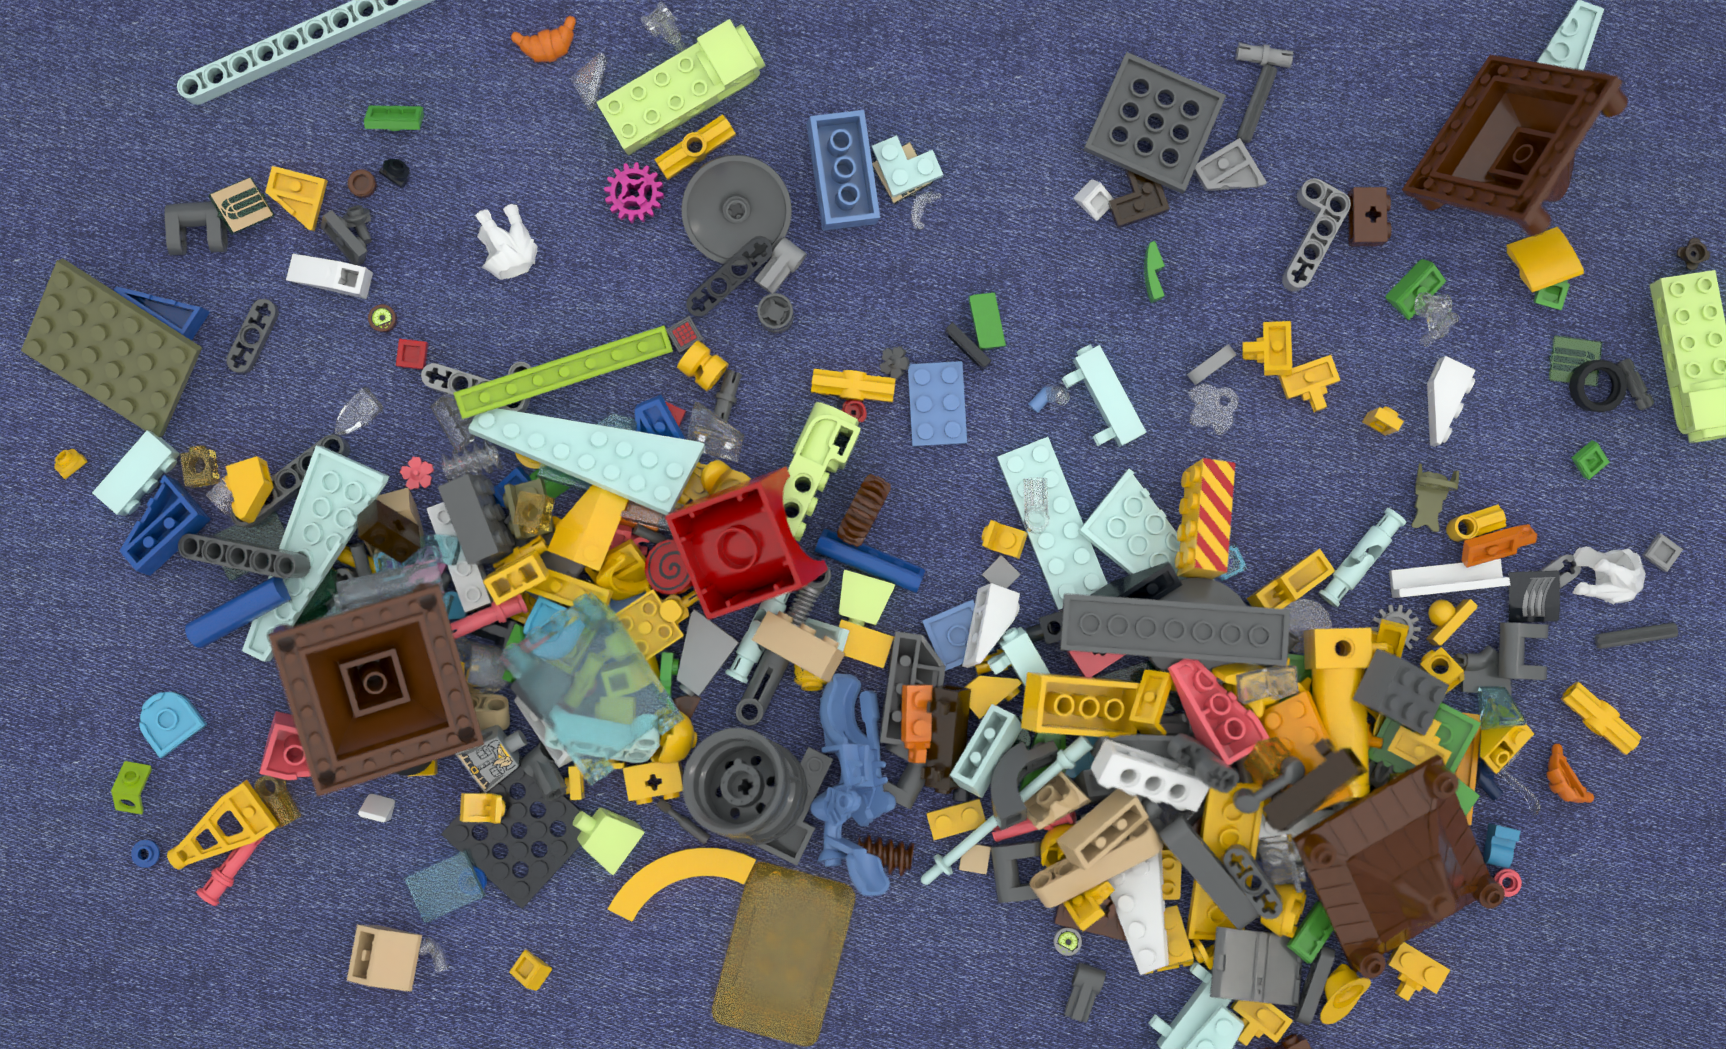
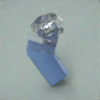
M1062 386L1044 387L1028 405L1038 413L1048 402H1056L1061 406L1067 404L1070 400V395Z

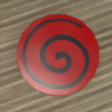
M675 540L662 541L650 550L645 560V575L648 583L654 590L665 595H675L686 592L693 585Z

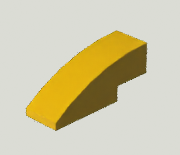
M1318 549L1246 599L1252 607L1283 609L1334 573L1335 570L1321 549Z

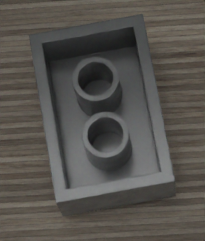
M466 474L438 486L468 565H486L513 553L515 540L511 531L505 527L503 522L505 514L502 507L496 504L493 496L495 489L489 478L483 475Z
M1377 648L1353 700L1399 725L1425 736L1428 728L1433 723V718L1441 702L1445 698L1449 685L1406 660Z

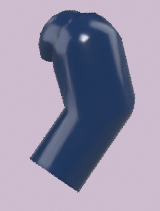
M1482 760L1478 765L1476 781L1494 801L1503 794V791L1494 782L1495 773Z

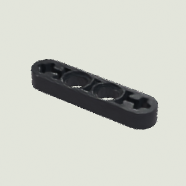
M763 236L752 238L688 295L686 305L689 313L694 316L707 314L755 272L772 255L773 250L770 241ZM755 243L759 245L765 243L767 245L765 247L766 254L758 253L754 256L753 260L757 263L752 265L749 258L743 255V253L748 251L750 256L755 251ZM734 261H745L747 271L741 275L735 274L731 268ZM716 278H723L727 283V288L725 291L717 293L711 288L712 281ZM705 287L709 294L716 298L714 301H711L710 297H708L703 302L705 308L702 310L699 307L696 309L692 308L694 305L692 299L694 297L701 299L706 295L702 291Z

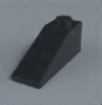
M1165 562L1114 580L1091 595L1159 600L1180 587L1182 583L1171 564Z

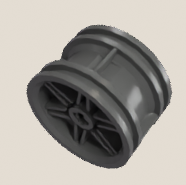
M727 728L715 732L704 739L692 752L683 774V795L685 804L692 817L701 826L736 842L748 845H761L779 839L797 823L804 810L807 798V781L800 762L787 748L753 730ZM756 756L761 757V763L759 765H757ZM733 761L734 765L727 770L728 763ZM775 782V787H769ZM721 787L723 796L718 798L717 790ZM761 803H764L767 806L764 810L762 808ZM740 812L739 818L734 819L733 816Z

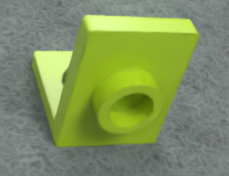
M124 761L111 789L115 810L143 814L144 810L140 795L151 773L152 768L150 765ZM121 800H129L133 802L135 806L125 805L121 802Z

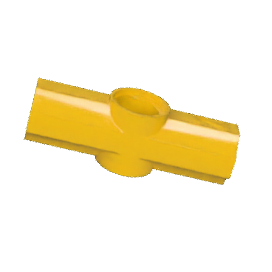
M722 114L697 132L687 134L683 141L654 160L664 176L669 180L695 162L703 161L710 152L735 137L736 133ZM693 142H699L703 145L702 149L697 153H692L688 150L689 145Z
M814 369L811 393L839 396V398L845 400L864 401L866 399L893 403L895 379L891 377L870 376L865 372L853 370L838 372Z
M1575 682L1563 693L1561 700L1583 718L1582 722L1595 734L1603 736L1622 754L1627 755L1640 743L1639 741L1642 737L1619 718V712L1607 702L1595 697L1581 683Z

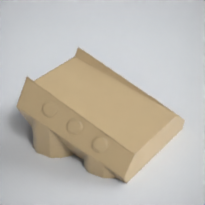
M1061 771L1024 804L1027 808L1028 819L1038 830H1041L1090 803L1091 800L1065 772Z

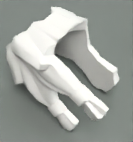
M509 204L503 209L511 224L510 232L497 227V224L491 219L489 210H481L475 215L482 224L477 237L485 244L489 252L486 262L481 268L489 271L499 280L513 278L528 272L530 267L535 264V257L538 251L537 244L533 243L534 239H531L528 230L522 223L517 205Z
M1586 546L1583 548L1579 547L1573 555L1576 566H1589L1593 568L1596 574V585L1580 582L1574 589L1573 594L1596 597L1614 605L1615 603L1633 600L1644 587L1646 573L1643 569L1641 558L1630 549L1611 550L1602 553Z

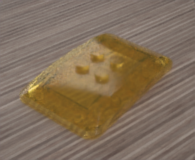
M767 862L755 863L746 879L713 1001L712 1016L715 1021L722 1025L799 1046L808 1047L813 1045L821 1031L855 904L854 890L849 885Z

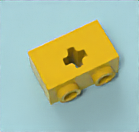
M536 549L488 574L483 582L495 604L499 605L546 580L550 573Z
M681 761L674 764L648 762L623 768L628 800H636L637 805L653 802L652 797L663 795L664 800L680 797V792L683 791ZM652 774H655L656 778L662 779V783L657 786L658 789H655L654 785L648 784Z

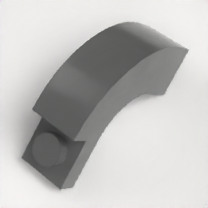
M1053 740L1047 743H1037L1031 750H1027L1024 742H1021L1007 751L997 763L991 780V806L1001 831L1027 820V808L1019 795L1018 786L1021 780L1029 773L1056 761L1058 748Z

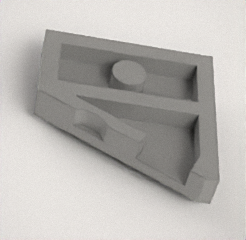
M1240 138L1198 162L1194 169V173L1205 191L1263 187L1267 183Z

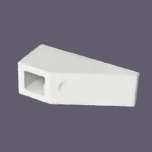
M292 254L286 280L367 299L373 273L366 267Z
M1447 356L1438 359L1427 383L1430 445L1433 447L1441 445L1442 442L1445 443L1452 432V428L1449 427L1453 417L1457 418L1461 413L1464 405L1461 403V400L1465 393L1468 394L1475 383V379L1472 378L1475 372L1474 369Z

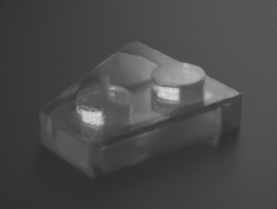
M695 401L687 440L704 443L705 449L703 453L738 462L745 435L701 403Z

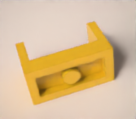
M841 619L839 627L850 630L843 650L844 656L884 669L894 637Z
M1144 670L1129 717V721L1141 734L1166 736L1167 731L1159 723L1170 690L1177 691L1170 673Z

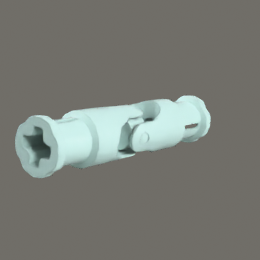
M1390 508L1385 510V515L1378 524L1368 530L1350 555L1333 573L1334 578L1327 587L1319 591L1318 594L1333 607H1339L1340 600L1348 590L1355 588L1368 569L1392 542L1391 537L1400 526L1406 524L1405 519Z
M791 592L761 602L748 631L736 650L737 656L731 668L726 670V674L747 684V677L754 663H758L765 650V647L754 642L752 638L767 611L775 615L779 611L784 613L787 607L785 603Z

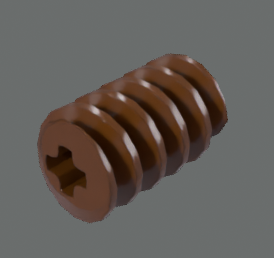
M859 834L858 845L867 849V853L879 857L882 867L887 866L889 875L893 874L895 868H898L901 877H903L906 870L910 872L914 843L911 842L908 848L905 849L904 842L900 840L895 848L892 839H888L885 846H883L881 837H877L875 843L872 844L870 835H867L864 841L861 842Z

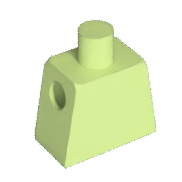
M844 570L839 615L849 617L848 622L863 627L865 622L876 625L895 584Z
M599 808L592 817L581 811L573 820V826L581 830L577 838L581 846L612 875L615 874L645 833L635 821L604 808Z

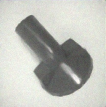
M362 205L348 208L346 210L347 213L343 215V219L347 222L348 227H355L358 236L365 245L371 243L372 239L365 224L371 221L370 210L363 208Z

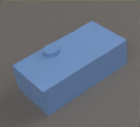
M864 110L810 116L807 122V131L822 231L875 225L880 219Z

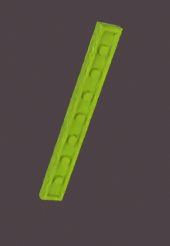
M664 325L472 386L453 394L461 418L465 419L673 352Z

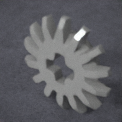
M1388 605L1387 614L1383 609H1380L1381 619L1409 626L1404 645L1412 649L1413 646L1409 641L1412 639L1418 642L1419 639L1413 635V632L1421 631V627L1413 626V623L1419 620L1418 617L1409 618V615L1412 613L1411 609L1402 613L1403 605H1399L1397 611L1393 610L1392 605ZM1373 617L1372 620L1379 625L1378 627H1371V631H1379L1381 619Z

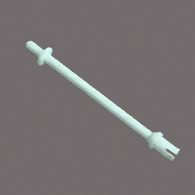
M1080 735L1065 750L1060 749L1057 752L1056 761L1019 792L1023 802H1026L1063 769H1073L1076 766L1075 763L1093 749L1090 741L1085 736ZM994 815L947 855L942 857L936 854L934 856L936 864L921 876V882L924 885H928L943 872L951 875L953 873L951 865L998 826Z

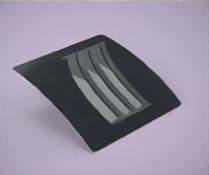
M1559 571L1509 572L1508 622L1559 621Z

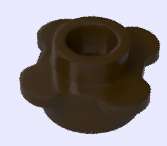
M1691 238L1685 247L1677 249V256L1685 261L1688 270H1695L1698 268L1699 263L1710 258V252L1698 238Z

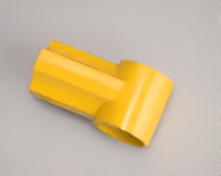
M1497 504L1453 518L1447 524V535L1453 541H1465L1506 527V517L1504 511ZM1459 522H1463L1467 527L1465 535L1458 530Z

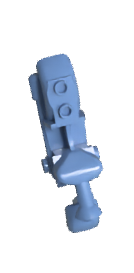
M834 674L830 682L825 686L820 698L819 715L824 730L826 746L822 747V753L836 754L841 766V778L839 784L828 787V790L817 796L810 805L812 814L817 819L825 821L823 850L818 857V862L825 863V867L842 865L841 860L846 859L849 877L856 889L866 896L882 895L888 890L890 882L883 870L881 859L867 853V849L841 837L842 824L848 818L852 817L859 826H868L869 823L874 821L873 819L893 810L896 804L895 797L883 790V784L887 783L888 778L882 777L881 767H886V763L880 761V740L877 723L880 719L878 698L874 691H864L859 696L862 720L866 725V736L859 729L854 713L856 699L861 690L860 681L850 674Z

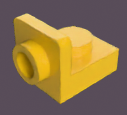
M990 520L989 526H985L982 533V546L989 550L1020 559L1028 533Z

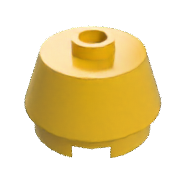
M1273 884L1283 899L1282 912L1274 919H1266L1261 916V923L1279 937L1284 935L1293 938L1297 931V927L1294 924L1297 925L1300 915L1304 910L1307 897L1305 894L1306 890L1298 888L1297 884ZM1263 894L1265 899L1264 908L1270 907L1272 910H1275L1276 902H1269L1265 894Z

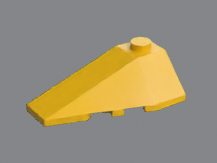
M591 485L557 525L547 551L600 571L628 499Z

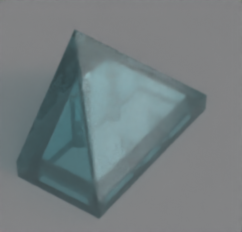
M1479 687L1478 699L1481 730L1525 726L1526 719L1505 687Z

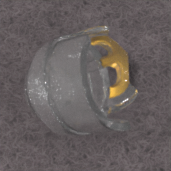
M469 640L464 642V647L470 649L471 659L467 660L464 664V668L467 671L465 678L470 694L492 695L506 688L511 683L502 679L505 672L504 668L509 662L510 657L500 647Z

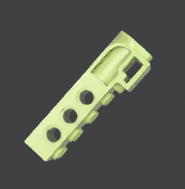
M730 19L698 37V42L596 102L628 156L757 79L760 75L759 70L765 67V63L742 24L735 28Z
M1716 271L1661 278L1650 284V290L1678 429L1682 434H1687L1689 443L1726 438V323Z
M820 402L814 404L792 453L795 456L788 469L790 477L787 479L783 491L784 509L794 507L799 512L795 518L786 517L795 540L799 542L807 525L803 521L806 515L812 516L818 503V499L815 498L817 490L823 492L830 474L826 471L836 473L838 468L841 470L845 468L860 433V428L857 427L859 424L858 419ZM839 433L850 437L843 456L838 453L840 447L834 445ZM800 482H805L810 486V490L801 493L796 490L795 486Z

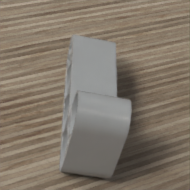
M1316 178L1307 180L1297 192L1299 204L1316 213L1282 276L1284 287L1292 292L1303 289L1311 281L1351 206L1350 199L1345 193ZM1311 187L1315 189L1317 199L1309 198L1306 195V188ZM1330 201L1339 202L1341 212H1334L1330 207ZM1317 224H1323L1328 228V236H1322L1318 233ZM1304 248L1314 250L1315 260H1309L1305 257ZM1300 267H1304L1305 269L1302 270L1301 274L1299 275L1300 281L1298 283H1295L1293 281L1295 278L1293 274H1295L1300 269Z
M517 362L510 367L508 375L516 373L521 369L532 367L525 362ZM436 363L428 364L421 373L422 381L426 386L454 396L453 393L457 392L456 384L460 379L465 378L468 380V388L491 381ZM440 374L448 379V384L444 381L432 380L431 375ZM531 397L521 400L517 408L512 409L509 405L499 407V409L524 413L529 406Z

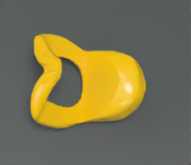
M721 460L708 463L702 470L700 478L703 488L709 495L718 492L722 483L728 479H736L740 483L751 479L746 474L731 469Z

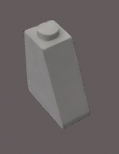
M695 609L690 615L677 680L681 682L679 688L691 697L694 693L700 696L740 643L711 620H707L703 614Z

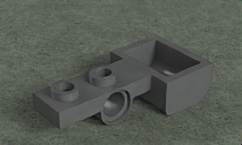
M808 747L800 763L807 781V798L802 814L788 833L775 841L756 846L796 866L798 865L816 827L804 821L834 758Z

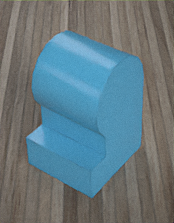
M1489 823L1484 848V862L1494 866L1509 868L1513 860L1516 841H1519L1521 831Z

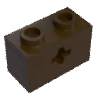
M375 499L357 515L359 538L399 563L405 562L421 548L419 525L379 500Z

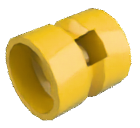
M697 340L681 358L677 368L688 377L694 376L695 383L708 392L718 382L729 364L717 354L710 355L711 350Z

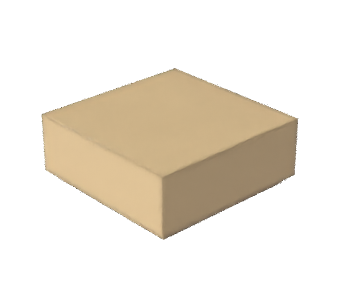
M975 844L961 856L959 870L987 874L991 846Z

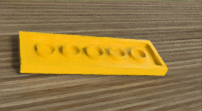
M1237 783L1227 793H1221L1213 788H1209L1206 793L1200 837L1223 864L1227 848L1235 844L1246 847L1253 858H1256L1264 801L1260 803L1259 809L1256 812L1246 814L1236 809L1233 803V796L1236 791L1242 788L1250 789L1255 793L1262 788V784ZM1232 853L1231 862L1237 861L1241 865L1242 871L1239 874L1242 875L1246 870L1241 862L1243 856H1236L1235 853ZM1249 875L1245 879L1247 886L1250 888L1253 875ZM1194 878L1186 930L1188 939L1215 940L1216 927L1237 929Z

